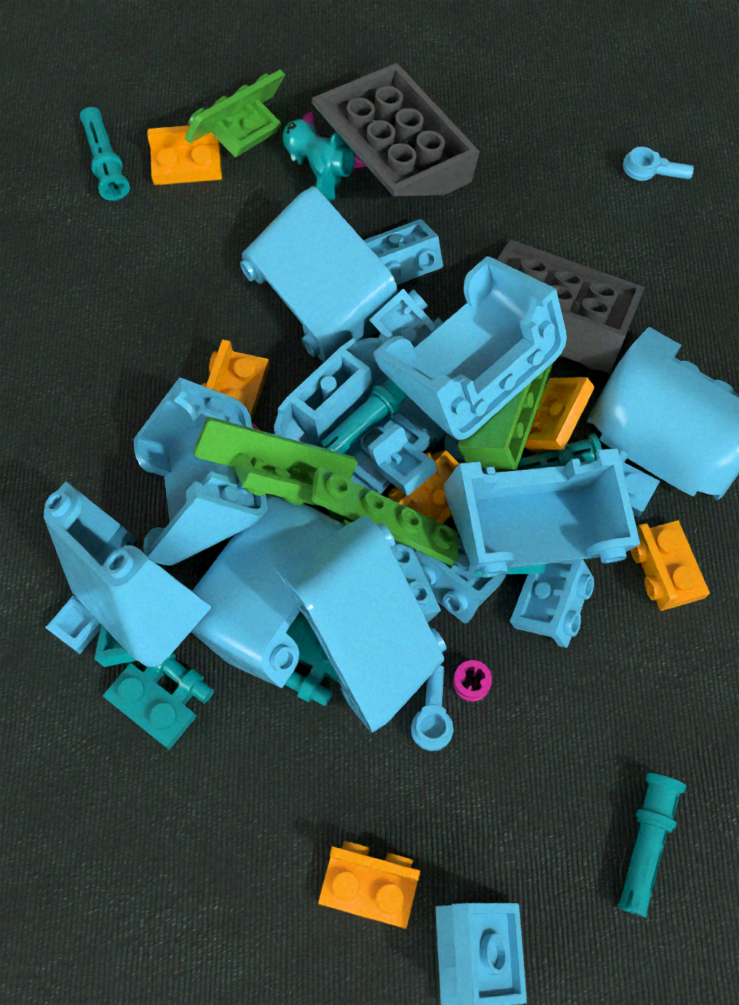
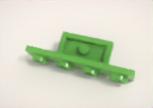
M280 69L271 75L265 73L253 85H243L234 95L229 98L226 96L221 97L209 109L201 108L197 110L189 119L188 124L190 128L185 136V140L191 144L211 132L236 158L277 133L282 123L265 107L263 102L272 98L285 77L283 71Z
M213 417L206 418L193 450L196 458L233 467L242 487L246 491L258 496H264L266 493L280 496L287 502L295 505L308 503L319 506L311 499L314 473L319 467H324L350 480L358 464L354 456Z
M319 467L315 471L311 499L314 503L329 509L330 517L348 525L366 515L377 525L384 523L394 540L449 565H453L458 561V533L456 530L324 467Z

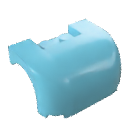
M648 327L631 345L613 371L590 412L587 422L593 423L602 433L599 440L611 449L618 448L619 453L621 451L628 453L627 458L677 489L693 497L699 491L714 495L713 497L719 500L724 496L739 474V394L734 392L728 383L721 380H713L701 373L699 368L693 363L680 361L675 358L682 345Z
M380 334L379 338H366L357 342L353 338L341 346L277 409L278 416L274 424L275 435L318 446L320 441L324 440L370 398L371 389L375 385H382L389 379L379 368L373 352L390 338ZM407 398L399 406L400 411L396 415H386L344 453L354 456L358 462L350 479L351 481L379 494H382L392 484L377 472L368 446L379 435L386 432L396 423L403 427L408 442L422 452L426 449L432 451L445 438L447 433L410 398Z

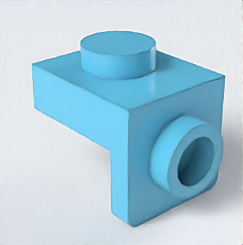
M397 423L379 435L368 446L377 472L407 496L437 472L434 460L409 443L403 427Z

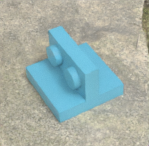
M519 903L452 904L451 906H436L441 1005H517L527 1003Z

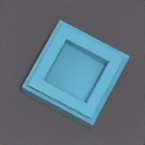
M72 596L45 628L77 653L81 654L100 631L101 623L76 597Z

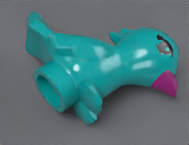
M311 111L306 113L302 119L290 121L286 125L282 134L283 144L290 153L292 161L295 162L297 160L299 165L302 164L304 158H308L309 165L316 176L315 187L328 201L335 200L334 188H337L341 177H348L352 173L355 156L353 150L336 131L331 138L321 137L317 133L314 124V114Z

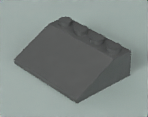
M398 63L312 98L314 107L392 196L446 195L472 182L480 151Z
M510 239L497 260L557 290L567 336L565 347L558 358H568L584 364L590 370L603 371L610 374L645 287Z

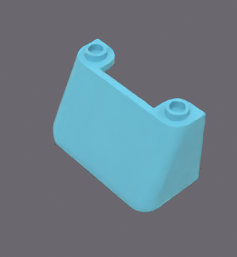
M314 186L300 193L242 252L243 261L240 262V266L245 276L250 281L256 280L260 284L265 281L269 283L302 323L305 335L302 337V343L307 352L312 357L317 355L323 363L351 339L354 338L355 342L370 338L380 332L369 319L397 295V285L388 268Z
M489 256L478 263L465 277L464 295L467 303L415 348L408 339L402 336H394L373 352L382 372L438 426L458 440L467 439L550 366L561 355L567 340L556 288Z
M180 377L133 439L134 452L139 465L147 472L164 476L170 522L166 528H153L145 536L143 543L144 554L155 563L170 566L255 525L268 510L266 495L258 496L246 491L242 487L233 467L196 458L193 452L206 418L213 417L253 428L248 410L241 402L231 396Z
M618 448L598 450L596 452L597 460L592 463L590 461L580 463L578 458L571 459L565 466L495 473L494 467H486L482 472L481 462L460 463L444 483V492L472 570L481 571L482 577H495L508 573L507 568L601 557L602 563H612L626 559V552L638 546L640 540Z
M67 481L48 497L45 503L44 520L72 593L131 657L147 667H155L162 664L211 609V606L152 561L140 549L132 546L137 538Z
M268 494L266 495L268 510L255 525L232 537L193 589V592L210 605L211 609L192 629L191 633L228 664L282 688L295 670L299 660L298 646L285 632L300 613V610L292 594V589L284 586L275 567L345 527L346 524L304 503L302 505H295L287 502L280 496Z
M364 515L276 566L275 569L284 586L292 589V594L297 601L296 604L299 610L306 616L339 677L338 682L342 687L340 690L348 705L369 731L373 733L386 725L444 661L442 652L447 650L440 634L434 628L430 629L395 558L391 547L396 544L391 532L384 523L377 525L373 520Z

